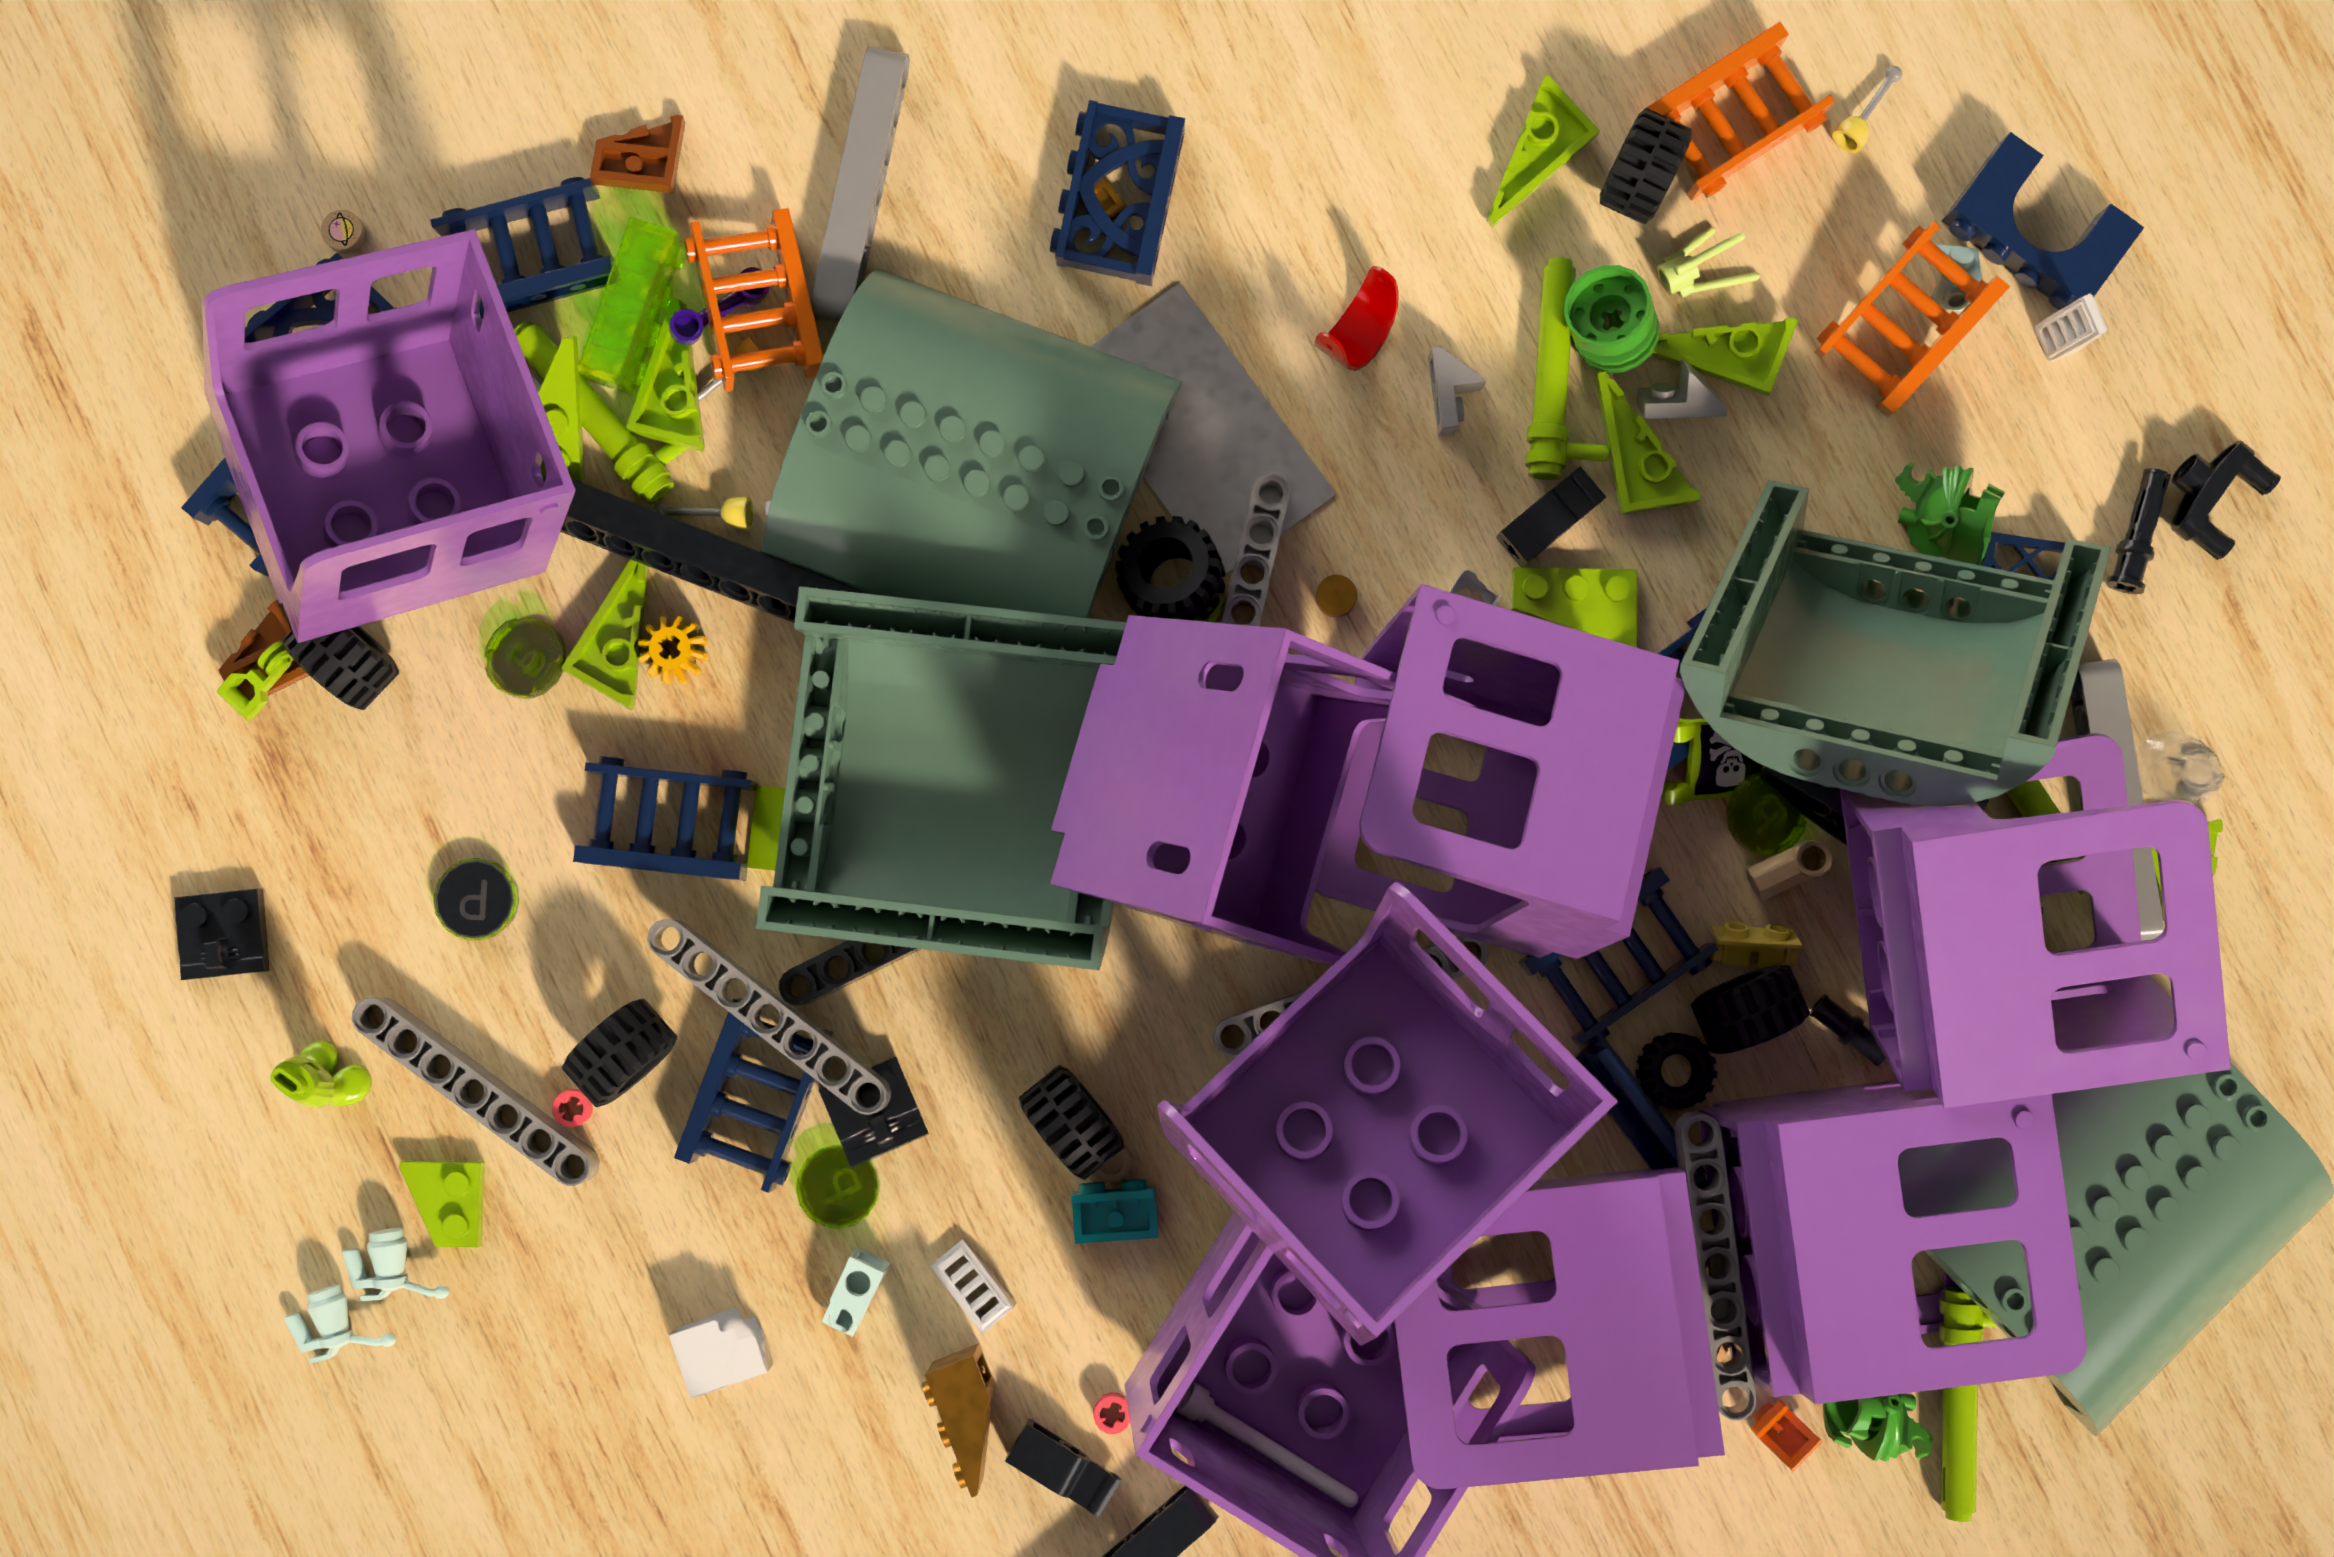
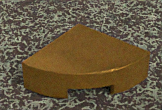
M1106 177L1094 186L1095 195L1103 210L1112 221L1115 220L1127 208V205Z

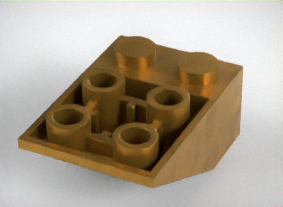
M980 1343L933 1361L925 1374L926 1381L922 1383V1389L930 1407L937 1406L942 1422L937 1423V1428L945 1448L952 1446L957 1462L952 1464L958 1485L961 1489L967 1487L971 1498L978 1495L984 1478L995 1383Z

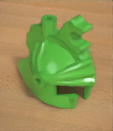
M1908 463L1904 467L1903 472L1895 478V482L1900 486V490L1905 492V496H1909L1911 501L1916 503V510L1903 507L1898 519L1899 524L1908 526L1906 532L1910 537V544L1916 546L1921 554L1946 557L1950 560L1979 565L1985 556L1991 539L1993 519L1997 506L2005 492L1989 483L1987 489L1983 490L1981 497L1971 495L1974 468L1963 470L1961 466H1955L1953 470L1944 467L1942 470L1943 475L1937 476L1933 469L1929 470L1923 481H1917L1911 475L1914 464Z
M1903 1393L1823 1403V1418L1826 1432L1833 1442L1845 1448L1851 1447L1853 1440L1859 1450L1874 1461L1881 1459L1884 1462L1889 1461L1890 1457L1897 1458L1898 1454L1911 1450L1913 1446L1917 1459L1931 1453L1933 1436L1927 1432L1926 1428L1921 1427L1920 1423H1916L1907 1414V1411L1911 1412L1916 1407V1398L1912 1394Z

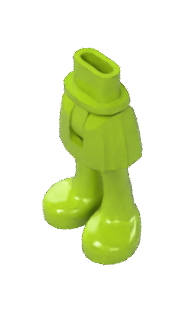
M329 1041L310 1043L303 1048L300 1056L287 1058L280 1062L270 1074L271 1082L280 1092L290 1099L314 1109L323 1108L326 1104L332 1106L353 1105L364 1099L372 1086L370 1072L360 1065L347 1066L331 1077L338 1064L339 1053L335 1045Z

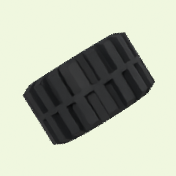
M1648 108L1640 112L1600 192V204L1644 225L1649 222L1657 212L1691 142L1692 129Z
M1173 515L1171 522H1167L1165 516L1155 517L1156 524L1150 526L1147 521L1139 525L1141 531L1138 534L1131 531L1126 536L1129 544L1128 546H1120L1118 554L1121 560L1115 562V570L1119 575L1116 578L1118 585L1132 610L1136 612L1137 616L1191 621L1199 616L1203 621L1209 616L1207 608L1211 606L1216 609L1220 600L1217 593H1224L1225 583L1222 578L1226 576L1225 568L1210 535L1205 529L1200 530L1198 523L1192 520L1185 524L1181 516ZM1173 558H1183L1192 562L1188 576L1178 585L1170 588H1157L1150 585L1154 570L1164 561Z
M360 626L297 643L293 630L283 638V643L289 655L308 675L336 698L360 710H365L399 674V669L393 658Z
M1772 965L1738 976L1705 991L1691 1003V1008L1711 1053L1716 1054L1737 1052L1769 1041L1796 1028L1810 1015V1011L1789 965Z
M645 999L635 1000L618 1009L585 1036L568 1054L562 1070L595 1107L604 1106L619 1098L653 1070L673 1049L678 1036Z
M1061 1065L1055 1067L1019 1096L1024 1114L1045 1143L1070 1172L1083 1180L1087 1179L1125 1148L1122 1135L1104 1110L1069 1069Z

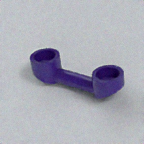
M749 267L740 274L762 270L756 267ZM770 286L730 292L720 298L717 302L721 317L742 304L755 306L761 303L766 297ZM706 308L698 313L690 309H681L675 312L669 323V332L672 338L682 345L689 346L695 344L699 340L703 329L709 325Z

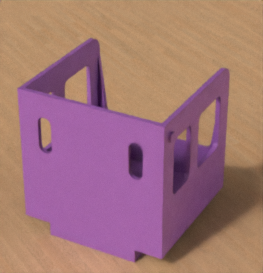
M475 229L227 285L210 292L202 300L205 396L222 439V451L279 604L283 603L297 643L545 573L576 490ZM424 267H432L428 296L425 300L413 305L367 314L371 284L375 280ZM336 289L334 319L330 323L278 337L245 343V313L249 309L316 292ZM481 300L484 307L483 320L481 319L479 311V305ZM542 460L544 461L547 473L545 482L543 481L540 469Z
M1421 584L1361 656L1362 660L1397 673L1393 690L1358 677L1355 679V686L1392 691V696L1385 721L1370 722L1363 727L1359 734L1315 892L1330 899L1376 912L1387 889L1394 882H1397L1415 895L1452 934L1538 958L1554 952L1579 959L1630 937L1686 689L1683 680L1676 677L1679 660ZM1444 693L1469 702L1477 708L1451 701ZM1436 733H1443L1486 746L1478 779L1469 782L1424 769L1423 764L1430 737ZM1415 798L1463 812L1467 818L1465 836L1418 822L1412 811ZM1360 834L1364 843L1376 853L1454 877L1452 888L1448 892H1439L1359 868L1355 863L1354 856Z
M1129 615L1115 664H1100L1051 828L1052 831L1065 835L1050 884L1248 945L1333 966L1347 951L1310 934L1307 929V916L1359 734L1366 724L1385 721L1392 691L1358 687L1327 674L1354 676L1393 690L1397 673L1286 628ZM1290 649L1303 655L1287 654ZM1444 693L1451 701L1477 708L1469 702Z
M2092 733L2059 738L2054 757L2042 770L2026 781L2067 775L2076 777L2079 783L2081 811L2014 819H1993L1976 802L1951 806L1913 805L1882 798H1872L1865 794L1840 789L1870 1030L1904 1092L1933 1089L1945 1109L2231 1069L2207 819L2198 807L2184 800L2128 805L2122 750L2109 736ZM2152 847L2158 854L2165 927L2162 934L2157 938L2141 941L2132 849ZM2079 857V858L2073 859V860H2066V861H2060V862L2046 863V862L2052 861V860H2059V859ZM2077 890L2088 892L2091 898L2093 916V942L2085 948L2059 952L2048 951L2045 947L2040 896ZM2152 974H2165L2169 977L2172 998L2151 976ZM2092 994H2100V995H2093V996H2086V997H2079V998H2072V999H2065V1000H2057V999H2064V998H2071V997H2078V996H2085V995H2092Z
M1394 882L1387 889L1365 933L1349 951L1191 1100L1181 1105L1164 1099L1157 1106L1166 1139L1361 1346L1377 1338L1618 1101L1415 895L1403 885ZM1418 929L1424 932L1484 993L1490 1002L1485 1011L1419 946L1415 940ZM1516 1030L1522 1032L1568 1079L1570 1085L1565 1090L1558 1087L1517 1046L1512 1039V1035Z
M1895 1080L1712 1103L1713 1108L1698 1109L1699 1113L1714 1118L1722 1132L1753 1378L1757 1385L1773 1397L1802 1394L1814 1404L2065 1374L2073 1371L2082 1363L2086 1354L2087 1344L2052 1094L1944 1109L1933 1089L1904 1092L1899 1081ZM1700 1121L1703 1142L1707 1136V1127L1703 1121ZM1998 1137L2008 1143L2015 1185V1198L2009 1205L1911 1217L1906 1213L1903 1206L1898 1170V1157L1902 1151L1908 1148ZM1705 1165L1707 1181L1710 1184L1713 1179V1172L1709 1165ZM1711 1209L1713 1226L1715 1228L1718 1224L1719 1216L1715 1209ZM2017 1240L2024 1250L2033 1315V1328L2030 1333L2021 1337L1940 1347L1926 1346L1922 1341L1921 1334L1938 1332L1939 1324L1944 1322V1314L1939 1312V1299L1944 1297V1288L1959 1286L1942 1269V1288L1933 1294L1916 1296L1912 1272L1913 1257L1918 1252L1925 1250ZM1729 1342L1732 1359L1735 1355L1736 1347L1734 1342Z
M1679 1167L1656 1170L1641 1169L1536 1181L1480 1237L1529 1231L1543 1232L1548 1236L1551 1243L1555 1273L1553 1279L1463 1289L1454 1281L1451 1264L1439 1277L1447 1285L1484 1308L1455 1311L1446 1309L1440 1302L1436 1279L1395 1319L1412 1465L1420 1481L1431 1488L1453 1489L1699 1466L1698 1458L1725 1455L1686 1173ZM1540 1336H1555L1560 1339L1565 1349L1571 1397L1565 1401L1519 1405L1497 1442L1468 1444L1490 1408H1476L1470 1403L1468 1398L1457 1418H1454L1447 1362L1448 1351L1453 1346L1460 1344Z
M1233 1211L1124 1384L1135 1455L1300 1557H1337L1329 1550L1328 1545L1335 1549L1342 1557H1425L1468 1487L1434 1489L1426 1485L1432 1496L1429 1507L1402 1550L1398 1551L1389 1528L1393 1518L1419 1478L1415 1474L1412 1465L1395 1320L1377 1338L1360 1346L1239 1215ZM1440 1277L1437 1278L1440 1302L1446 1309L1455 1311L1484 1308L1447 1285ZM1513 1339L1455 1345L1447 1354L1454 1418H1457L1478 1382L1488 1370L1500 1385V1391L1468 1444L1497 1442L1530 1389L1536 1367ZM1196 1382L1209 1390V1396L1215 1400L1214 1404L1355 1491L1358 1495L1357 1504L1354 1507L1344 1506L1209 1421L1204 1420L1200 1422L1197 1419L1190 1421L1177 1413V1406L1191 1383ZM1171 1448L1187 1459L1188 1464L1177 1458L1172 1453Z

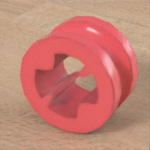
M570 1089L560 1093L552 1105V1113L555 1120L565 1127H577L584 1124L593 1112V1104L579 1089ZM572 1097H576L580 1100L577 1105L583 1104V1113L575 1115L573 1120H570L566 1117L568 1111L563 1113L562 1104L568 1103L572 1100Z
M1111 1392L1104 1394L1098 1399L1095 1404L1093 1417L1095 1424L1101 1431L1107 1434H1117L1127 1428L1130 1423L1126 1397L1119 1393ZM1112 1402L1121 1405L1119 1412L1124 1411L1125 1416L1123 1419L1116 1418L1113 1424L1105 1422L1106 1414L1101 1415L1100 1411L1102 1407L1110 1408Z

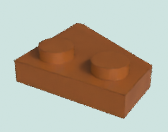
M683 115L671 116L670 123L647 129V126L643 125L630 129L629 132L623 135L614 134L596 140L590 172V179L593 184L674 193L686 124Z
M278 600L272 602L267 608L270 612L259 626L247 633L241 641L239 650L231 654L219 669L223 681L231 673L247 674L251 669L259 670L266 677L269 676L265 669L257 665V661L268 647L276 642H283V638L292 630L283 603L279 604ZM293 659L290 667L267 692L268 696L310 675ZM244 679L237 689L251 701L255 696L254 686L247 679Z

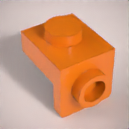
M1781 1399L1774 1405L1771 1402L1766 1403L1752 1419L1756 1423L1751 1428L1754 1435L1792 1472L1822 1443L1821 1439Z

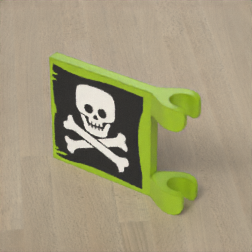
M1679 718L1674 742L1683 743L1690 740L1686 782L1665 781L1661 799L1664 798L1666 805L1677 806L1692 800L1732 797L1740 784L1753 776H1759L1765 766L1755 762L1732 747L1712 729L1705 719L1691 720Z

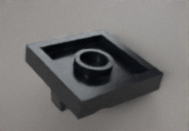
M257 888L174 897L181 980L270 971L263 889Z
M897 1057L871 1067L888 1082L891 1089V1099L888 1105L879 1112L870 1115L861 1114L852 1109L826 1087L819 1090L851 1168L929 1135ZM866 1082L862 1085L859 1092L861 1101L867 1106H875L880 1100L879 1088L873 1083Z

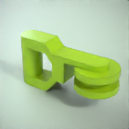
M282 641L276 642L268 647L257 661V665L265 669L269 675L268 677L259 670L251 669L247 674L231 673L217 689V693L246 721H250L268 703L267 692L290 667L293 658L287 652ZM244 679H247L254 686L255 696L251 701L237 689Z

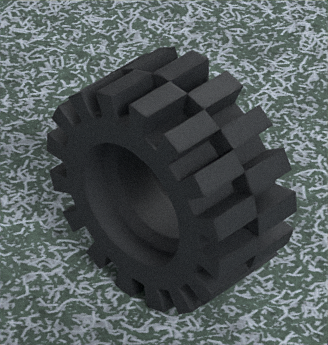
M1671 1032L1652 1038L1653 1041L1650 1044L1646 1043L1642 1048L1644 1050L1642 1056L1638 1055L1636 1063H1639V1070H1636V1076L1640 1078V1085L1652 1101L1673 1109L1691 1108L1697 1102L1702 1103L1706 1099L1705 1095L1707 1092L1713 1091L1715 1086L1712 1085L1713 1078L1717 1079L1718 1072L1714 1071L1713 1064L1717 1063L1715 1057L1710 1056L1709 1047L1706 1044H1702L1700 1039L1683 1033ZM1673 1054H1680L1686 1057L1692 1068L1691 1077L1688 1082L1679 1087L1668 1085L1661 1075V1066L1664 1060Z

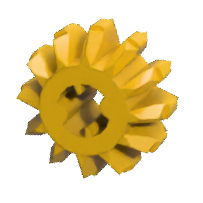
M677 615L672 625L666 616H660L659 624L661 629L657 630V628L648 624L645 629L652 635L651 639L643 638L638 640L640 647L649 649L648 652L638 657L639 662L642 664L651 663L647 674L652 678L661 674V682L666 685L671 684L674 676H676L679 683L686 684L688 682L686 673L688 669L697 676L702 673L701 669L694 664L696 660L708 661L709 659L707 653L698 650L709 643L708 638L696 636L700 626L695 622L686 626L685 617L682 615ZM671 642L676 644L680 651L679 656L676 658L671 656L667 649L668 644Z

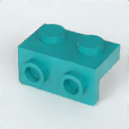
M1146 1179L1121 1181V1188L1105 1189L1104 1182L1079 1184L1080 1191H1073L1071 1193L1075 1244L1159 1238L1155 1186H1147Z

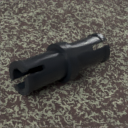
M1826 994L1819 998L1812 1007L1810 1016L1838 1035L1837 1041L1844 1046L1847 1044L1851 1045L1872 1061L1875 1066H1879L1886 1058L1871 1030L1864 1025L1865 1020L1859 1015L1852 1016Z

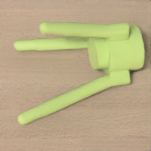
M1711 226L1677 252L1663 258V263L1657 266V272L1666 292L1669 295L1678 292L1681 299L1696 292L1758 280L1760 275L1754 272L1694 284V280L1700 277L1698 264L1745 239V234L1738 233L1694 257L1688 255L1715 233L1716 229Z

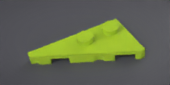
M1549 74L1542 79L1486 221L1492 228L1593 141L1600 132Z
M672 297L626 429L634 435L703 452L705 445L692 345L687 346L676 342L669 332L671 317L675 312L687 309V305L680 299Z
M1785 318L1784 321L1763 324L1750 322L1743 323L1737 327L1724 325L1693 329L1692 332L1667 335L1666 332L1659 333V341L1651 356L1680 365L1681 358H1684L1697 372L1769 396L1798 319Z
M567 336L562 339L538 394L570 477L581 482L585 479L580 418L577 336ZM542 460L540 469L542 478H544L547 473L544 461Z
M1606 371L1598 372L1595 375L1607 446H1609V457L1620 515L1698 503L1701 500L1700 493L1696 488L1692 489L1677 469L1678 464L1662 449L1661 441L1641 415L1637 416L1623 397L1625 393L1616 381L1611 380L1607 376Z
M630 559L561 669L568 675L632 711L636 700L639 670L638 657L640 656L641 649L638 645V640L642 639L649 566Z

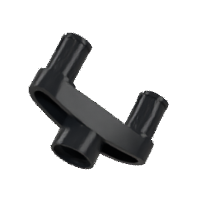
M2241 440L2228 446L2210 463L2199 454L2190 456L2179 466L2171 479V483L2185 493L2171 523L2172 531L2185 541L2191 539L2216 560L2224 558L2232 550L2236 541L2208 521V514L2237 475L2260 495L2270 493L2281 480V476L2254 456L2255 451Z

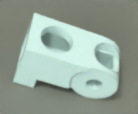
M857 1247L849 1257L829 1300L830 1304L822 1323L853 1337L891 1263Z

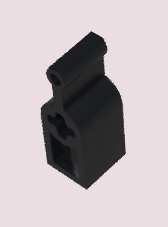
M1579 466L1568 477L1501 530L1496 538L1520 567H1525L1606 499V496Z
M1030 1418L1005 1459L1006 1463L1054 1493L1071 1499L1097 1517L1101 1516L1122 1481L1119 1476L1092 1461L1084 1452Z

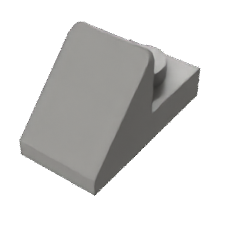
M1435 346L1431 348L1428 355V364L1438 436L1453 435L1459 427V422L1464 421L1462 397H1455V394L1480 391L1486 381L1444 348Z
M1681 358L1679 387H1674L1667 383H1655L1650 388H1638L1637 405L1644 419L1726 417L1727 408L1718 392L1684 358Z

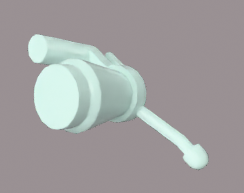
M403 1228L382 1229L369 1233L367 1249L376 1275L375 1277H367L358 1248L342 1251L353 1289L374 1288L382 1290L380 1293L360 1296V1301L381 1300L386 1298L392 1291L402 1287L429 1297L436 1296L437 1299H444L449 1295V1289L446 1286H437L436 1289H429L408 1281V1274H404L408 1241L404 1237Z
M340 1284L306 1295L308 1300L307 1311L321 1337L313 1339L301 1313H295L283 1318L301 1353L319 1348H330L327 1353L310 1358V1364L327 1360L337 1355L340 1348L349 1342L371 1346L383 1345L385 1347L392 1346L396 1342V1336L392 1333L384 1334L379 1339L354 1335L353 1329H349L347 1296L342 1293Z

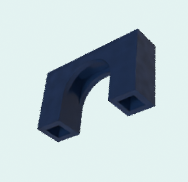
M2010 132L1994 148L1944 216L1942 222L1949 226L1950 232L1955 237L1973 243L1982 250V254L1987 260L2008 268L2015 273L2016 279L2022 285L2031 289H2037L2049 298V303L2054 308L2061 310L2090 293L2093 297L2096 295L2142 232L2144 226L2113 204H2110L2094 217L2073 248L2065 251L2051 252L2030 244L2023 238L2016 227L2013 217V205L2017 192L2044 155Z

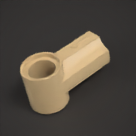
M1803 840L1774 856L1746 868L1745 871L1753 891L1762 902L1813 877L1823 876L1831 869L1834 857L1832 850L1826 843L1820 840ZM1808 847L1814 848L1819 855V863L1812 870L1805 868L1801 860L1802 853Z

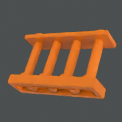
M1781 22L1776 23L1646 107L1678 123H1681L1679 121L1682 118L1681 112L1691 106L1694 110L1699 109L1732 156L1730 160L1713 170L1691 139L1684 158L1699 179L1687 193L1691 201L1701 194H1704L1706 198L1713 196L1727 185L1726 178L1802 129L1810 133L1828 119L1826 112L1835 102L1831 94L1814 105L1780 57L1782 54L1780 47L1789 36ZM1757 63L1761 67L1766 66L1799 113L1798 116L1781 127L1747 79L1749 75L1747 70ZM1723 85H1726L1728 89L1733 87L1766 135L1748 148L1745 147L1713 100L1715 97L1714 91Z
M789 208L773 210L771 225L765 226L764 231L703 239L700 222H691L690 237L684 238L685 251L688 263H696L716 354L710 355L714 379H722L724 392L733 391V372L795 362L796 366H803L805 379L816 377L823 360V354ZM768 247L770 251L776 250L779 264H774V269L716 278L711 276L707 256ZM777 285L778 289L785 288L788 302L783 303L781 308L723 317L720 315L716 294ZM786 324L787 328L794 327L797 341H792V346L729 355L725 333Z
M1935 221L1925 230L1919 225L1902 243L1907 249L1905 253L1840 325L1833 320L1816 338L1821 343V346L1814 353L1820 358L1832 347L1880 388L1878 393L1883 398L1876 407L1887 416L1894 414L2010 287L1999 276H1996L1988 283L1982 279L1978 282L1929 239L1941 227ZM1917 252L1966 294L1964 299L1969 304L1959 315L1954 311L1949 314L1901 272ZM1888 284L1938 326L1935 330L1940 336L1930 347L1925 343L1920 345L1872 303ZM1859 316L1864 318L1909 357L1907 362L1912 367L1901 378L1896 374L1891 376L1844 335Z

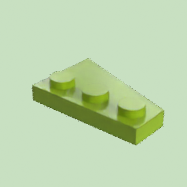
M1514 567L1512 569V611L1637 648V570Z

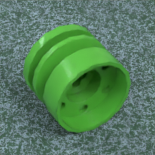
M1603 265L1585 272L1572 284L1565 297L1564 316L1579 356L1590 367L1602 372L1606 371V373L1628 371L1638 367L1651 356L1659 341L1660 324L1646 282L1634 270L1620 265Z

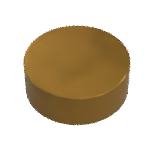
M1343 575L1326 577L1321 581L1316 591L1317 606L1324 614L1330 617H1342L1348 614L1357 601V589L1354 583Z

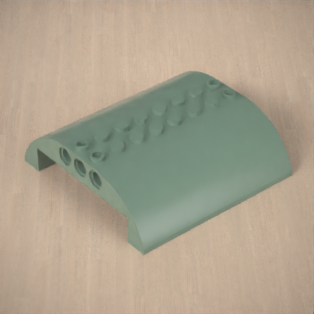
M876 269L858 287L827 347L777 478L765 524L761 553L867 594L1089 618L1164 419H1169L1182 381L898 275Z
M1768 480L1680 665V675L1684 686L1698 712L1712 729L1736 750L1755 762L1782 774L1818 783L1825 787L1840 788L1865 794L1872 798H1882L1913 805L1951 806L1975 803L1999 796L2014 789L2042 770L2055 754L2111 547L2066 539L2055 579L2049 580L1803 530L1809 488Z
M799 586L794 629L805 635L774 883L773 887L761 886L756 929L1100 970L1109 936L1114 903L1050 884L1065 835L1052 831L1051 828L1099 665L1115 664L1127 622Z
M2092 994V995H2085V996H2078V997H2071V998H2064V999H2057V1000H2065V999H2072V998H2079V997H2086V996H2093V995H2100V994ZM2231 1062V1069L2052 1094L2087 1349L2082 1363L2076 1369L2065 1374L2046 1377L2068 1398L2064 1406L2095 1436H2098L2333 1198L2334 1188L2331 1178L2317 1155L2293 1126ZM2000 1137L1908 1148L1902 1151L1898 1157L1903 1206L1906 1213L1911 1217L2009 1205L2015 1198L2010 1149L2008 1143ZM2017 1240L1925 1250L2008 1338L2021 1337L2030 1333L2033 1328V1315L2024 1250Z

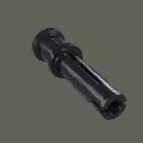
M2146 468L2143 471L2141 486L2131 515L2128 532L2126 533L2125 540L2117 544L2115 553L2118 554L2115 570L2113 576H2109L2106 585L2115 591L2127 594H2142L2145 591L2146 585L2143 583L2146 567L2148 562L2154 559L2155 555L2154 548L2151 546L2152 538L2171 478V474H2167V471L2156 468Z

